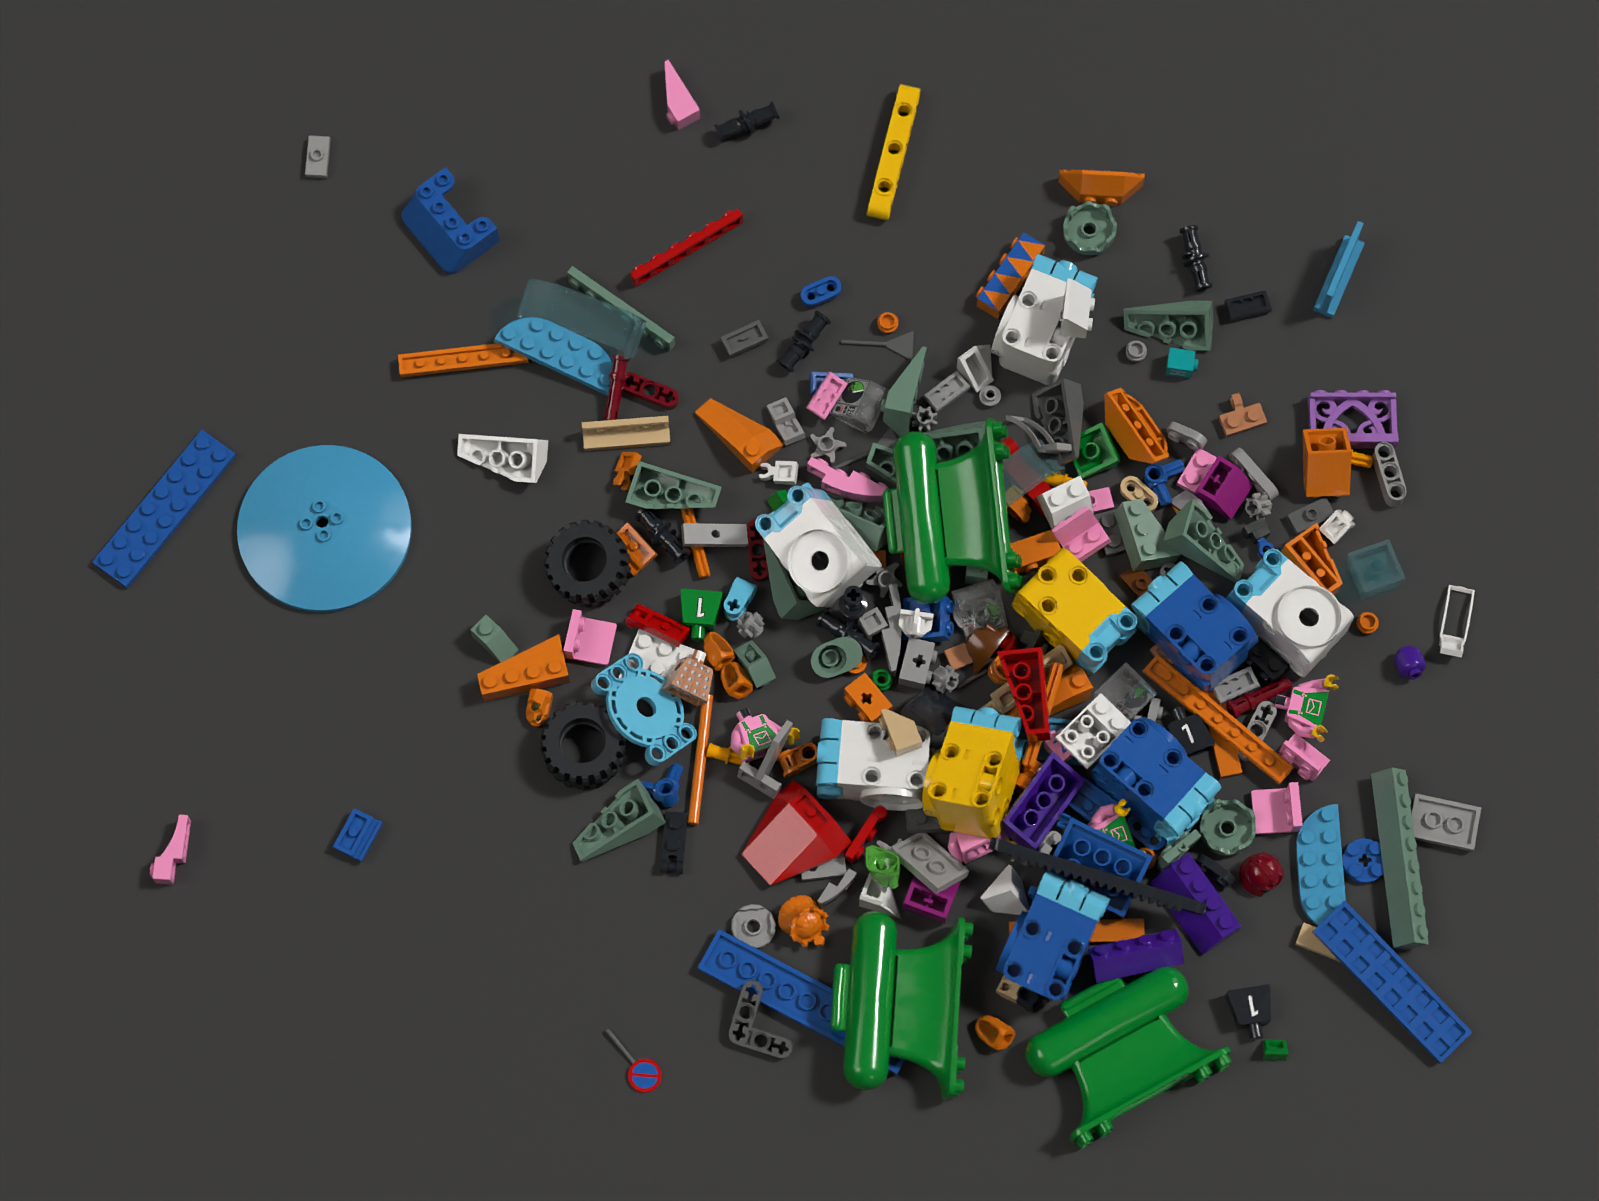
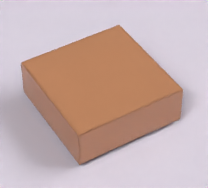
M965 643L944 650L949 665L955 668V671L973 664Z

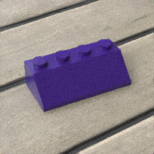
M1054 752L1049 754L1001 821L1009 838L1016 844L1033 850L1037 849L1085 781L1083 777Z
M1190 853L1169 865L1150 882L1152 887L1207 904L1204 916L1185 910L1174 912L1173 907L1169 909L1201 955H1204L1239 931L1241 924Z
M1176 929L1165 930L1151 935H1142L1141 937L1120 940L1110 944L1097 945L1096 947L1088 948L1086 952V958L1096 983L1153 971L1161 967L1184 964L1182 941Z

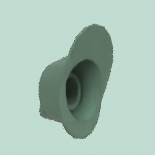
M840 637L821 644L812 653V669L816 674L825 678L850 671L861 662L863 655L862 647L856 640L850 637Z

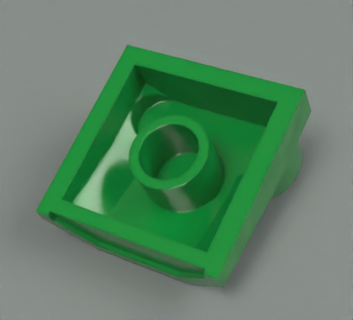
M1102 422L1081 432L1079 458L1073 460L1078 475L1082 479L1103 470L1113 469L1120 463L1115 446Z

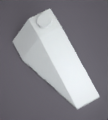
M459 434L457 456L486 467L513 481L537 483L547 462L548 440Z

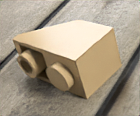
M887 709L881 710V718H878L882 731L887 730L889 738L886 741L890 751L894 750L896 756H900L922 748V740L913 720Z

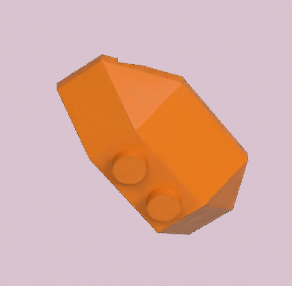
M1060 170L1058 182L1079 203L1091 201L1093 203L1116 206L1117 204L1121 205L1143 187L1145 174L1093 170Z
M1122 388L1107 392L1104 395L1105 425L1127 457L1150 464L1167 459L1169 453L1167 452L1166 438L1143 405L1132 396L1126 394Z

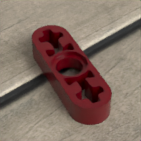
M626 373V382L632 379L634 385L627 387L624 381L622 387L624 393L667 410H672L678 406L679 395L675 389L635 373ZM648 386H652L656 390L652 396L645 395L643 391ZM661 390L662 396L659 397V391ZM673 395L674 401L670 400L669 403H666V398L664 397Z
M753 519L747 525L750 576L756 582H763L768 579L769 572L765 551L760 556L752 553L754 546L760 545L764 548L761 534L759 533V540H755V532L751 531L754 529L756 519ZM761 561L762 570H766L762 572L761 576H758L757 572H753L757 571V562Z

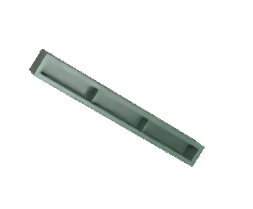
M1392 767L1371 773L1393 948L1408 950L1429 944L1428 929L1426 927L1425 907L1423 905L1422 885L1420 882V866L1417 859V844L1413 829L1414 821L1411 814L1408 777L1406 770Z

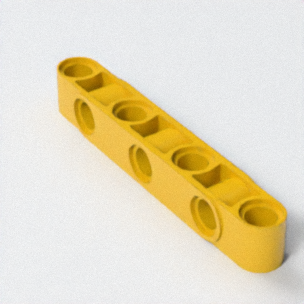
M902 84L899 86L868 206L867 216L887 221L889 219L920 98V88ZM902 112H906L909 115L902 117L899 114ZM897 150L899 153L891 154L889 151ZM888 188L889 191L881 192L879 189Z

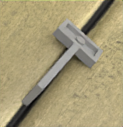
M788 720L773 739L759 770L743 761L737 775L738 778L773 799L780 792L781 784L768 775L791 732L793 723Z

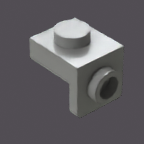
M1152 697L1147 718L1156 722V719H1161L1163 707L1159 706L1161 699ZM1134 715L1133 720L1138 719L1141 716Z

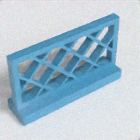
M1358 221L1352 236H1344L1313 311L1330 318L1334 317L1365 242L1358 240L1364 223Z

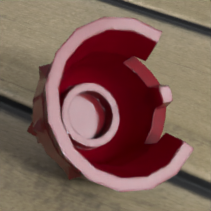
M1263 852L1246 858L1240 867L1239 876L1240 882L1246 891L1261 897L1264 891L1274 889L1280 884L1284 877V872L1279 858Z

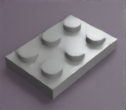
M1415 793L1411 810L1414 821L1415 840L1473 852L1481 807Z
M917 833L891 847V852L899 857L900 863L935 894L968 876L969 870L926 833Z

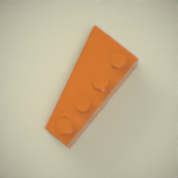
M559 634L477 674L484 702L530 692L532 688L544 689L570 683Z

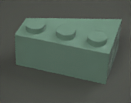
M1143 499L1125 501L1120 504L1114 515L1133 572L1159 568L1166 563H1175L1181 554L1163 541L1166 532Z

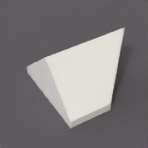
M990 345L974 346L958 357L957 370L975 392H979L994 381L992 377Z
M1009 864L980 897L990 911L996 913L1020 915L1022 910L1028 913L1030 909L1022 879Z
M869 873L860 895L859 906L902 919L890 886L884 888Z

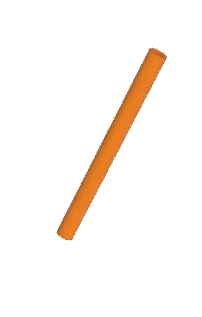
M710 694L707 704L701 705L688 815V824L690 825L699 824L713 695Z

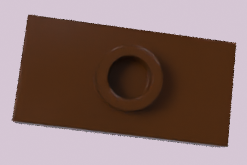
M1131 566L1119 575L1121 581L1137 598L1147 592L1148 586L1153 581L1144 570L1133 572Z

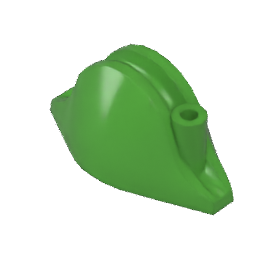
M874 845L866 847V867L871 876L884 888L889 886L892 889L897 888L900 874L899 857L891 851Z

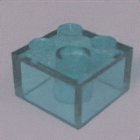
M1389 539L1350 552L1345 559L1361 600L1401 587L1406 579Z

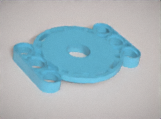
M630 653L600 672L591 681V688L596 694L606 696L607 712L617 731L630 742L646 747V761L652 766H658L688 746L696 738L697 732L693 725L683 723L684 708L681 698L673 694L671 695V693L662 689L666 679L655 672L642 669V658L636 653ZM628 660H633L637 668H631L628 665ZM613 669L621 673V679L614 676ZM598 679L606 683V689L599 686ZM639 699L651 705L653 716L645 717L638 711L636 704ZM681 730H686L690 734V739L684 738ZM666 741H673L675 749L669 748ZM652 750L659 752L661 758L655 759L652 756Z

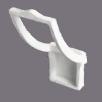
M1448 586L1439 635L1440 653L1462 658L1475 590L1462 586ZM1450 590L1471 594L1464 638L1442 634Z

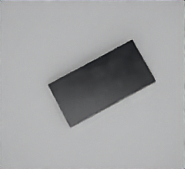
M929 685L904 706L901 715L913 720L917 725L939 737L949 727L954 708L956 706L966 707Z

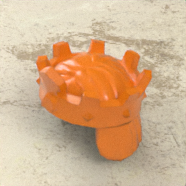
M799 895L787 900L779 910L778 921L780 928L787 934H790L789 936H792L794 942H800L803 947H807L808 942L814 941L816 946L824 945L825 938L821 934L824 930H829V925L826 923L828 914L820 910L816 901L809 896Z

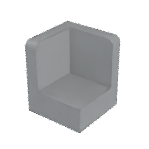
M877 607L866 612L857 622L862 634L871 641L873 635L888 628L885 619Z

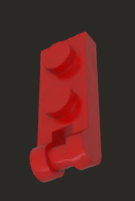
M637 604L633 608L632 614H629L625 619V623L629 627H637L677 647H680L690 631L689 627L640 604Z
M879 805L873 810L845 853L846 861L853 864L855 859L860 860L866 850L863 848L867 841L871 842L877 833L875 828L887 819V809L884 806Z

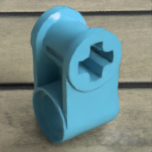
M736 577L724 601V614L729 621L736 622L745 613L749 603H751L755 596L757 585Z

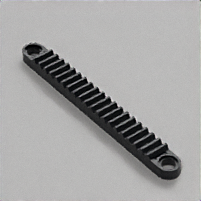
M991 837L988 849L1010 856V861H1015L1018 858L1019 864L1027 861L1029 867L1036 864V869L1038 870L1044 866L1045 872L1053 869L1055 875L1061 872L1064 878L1070 875L1071 880L1079 877L1080 883L1087 880L1089 886L1096 883V887L1101 888L1104 885L1105 891L1113 888L1115 894L1122 891V896H1128L1130 893L1131 899L1139 896L1141 902L1147 899L1148 904L1156 902L1157 907H1162L1165 904L1166 910L1173 907L1174 912L1185 910L1204 916L1207 904L998 838Z

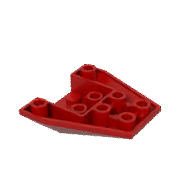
M793 780L776 795L741 854L770 886H773L835 859L852 842L816 799L804 787Z

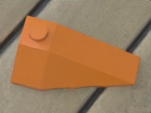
M711 398L695 411V414L752 473L784 447V443L770 429Z
M1074 663L1062 673L1050 715L1090 699L1093 686L1084 670ZM1016 706L1002 714L1007 716L1014 715L1020 718Z

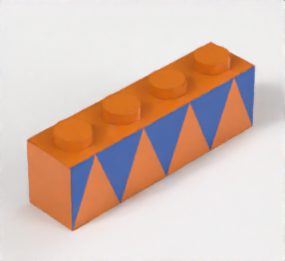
M1024 232L1020 238L1016 237L1010 247L1012 250L1009 254L1005 253L1002 256L998 270L991 272L987 279L989 282L986 287L982 286L976 294L977 307L999 319L1013 295L1017 293L1029 276L1037 254L1043 255L1045 251L1044 244Z

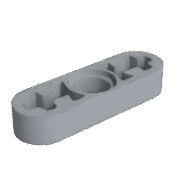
M1238 447L1229 454L1234 465L1245 474L1261 495H1268L1270 501L1279 495L1274 484L1244 450Z
M1269 701L1261 702L1247 726L1249 730L1252 726H1260L1263 734L1258 736V738L1262 741L1276 716L1277 709L1275 705ZM1267 707L1270 709V714L1262 722L1260 721L1263 714L1262 710H1265ZM1237 751L1238 756L1241 760L1249 761L1244 755Z

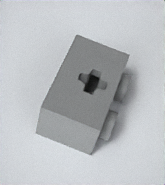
M909 637L898 684L921 690L925 689L926 684H930L933 674L932 671H929L931 663L935 664L938 651L934 650L935 643ZM918 661H922L920 668L916 667Z

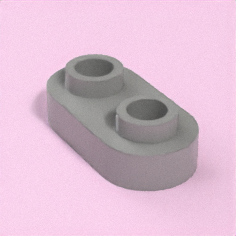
M1171 422L1166 429L1168 437L1172 441L1183 442L1193 450H1201L1207 443V439L1201 433L1177 422Z

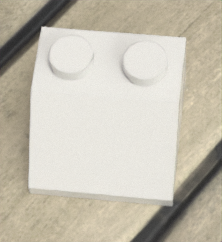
M1067 278L1064 293L1060 335L1086 338L1087 331L1092 330L1093 318H1089V311H1094L1095 298H1091V289Z
M1081 476L1036 497L1051 529L1055 528L1059 522L1073 516L1077 510L1086 506L1093 513L1090 494Z

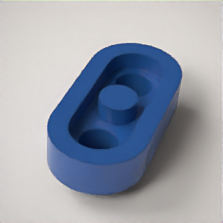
M828 276L805 286L801 291L802 303L812 308L837 298L841 293L840 280L834 276ZM833 287L834 291L830 292L827 288ZM813 295L815 299L809 300L808 296Z
M1135 816L1129 817L1127 824L1132 838L1144 848H1149L1154 852L1163 849L1166 843L1165 838L1162 837L1161 842L1158 839V844L1156 845L1151 844L1150 839L1156 836L1138 822ZM1139 823L1141 829L1138 831L1134 830L1133 824Z

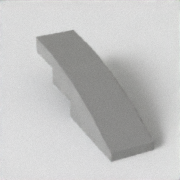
M897 583L888 585V594L891 606L885 607L888 629L881 630V638L892 677L896 675L902 634V630L898 626L901 603Z

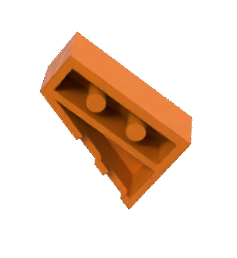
M1315 523L1285 544L1281 553L1306 575L1313 578L1320 587L1327 589L1335 595L1343 582L1333 559L1330 558L1326 549L1327 544L1321 537L1319 525Z

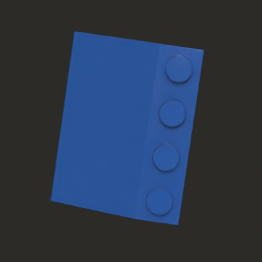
M1072 817L1053 856L1141 883L1153 857ZM1070 875L1065 877L1067 879L1066 882L1071 879ZM1087 880L1081 883L1089 887L1088 893L1092 890L1110 898L1105 911L1124 919L1133 900L1130 893L1128 896H1122V891L1115 894L1113 888L1105 891L1104 885L1101 888H1097L1096 883L1089 886Z

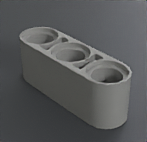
M1381 442L1373 452V465L1386 504L1391 507H1397L1402 504L1406 496V486L1393 446L1390 443ZM1383 451L1388 457L1383 458L1379 456L1378 452ZM1384 472H1392L1394 477L1389 478L1384 474ZM1396 491L1400 494V497L1395 498L1390 492Z

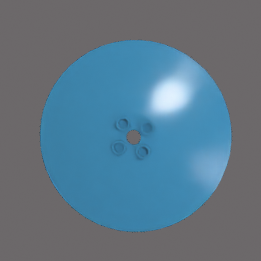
M318 445L302 448L288 453L270 464L260 473L248 489L237 521V539L240 554L249 574L257 585L273 599L284 605L315 613H329L350 609L380 593L393 580L402 567L410 547L412 535V521L408 501L393 474L373 457L356 449L336 445ZM325 518L328 520V524L326 527L320 528L316 525L317 521Z

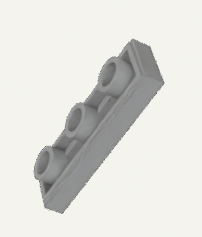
M683 523L681 526L683 546L747 547L748 545L746 524Z

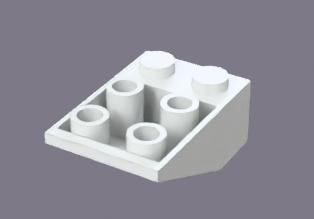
M1100 693L1055 739L1088 769L1102 756L1131 722Z

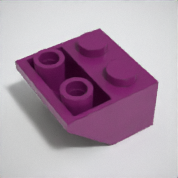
M1218 456L1197 487L1195 496L1204 505L1231 521L1252 489L1253 483L1236 465Z
M914 876L906 895L903 909L945 924L961 882H957L935 894Z

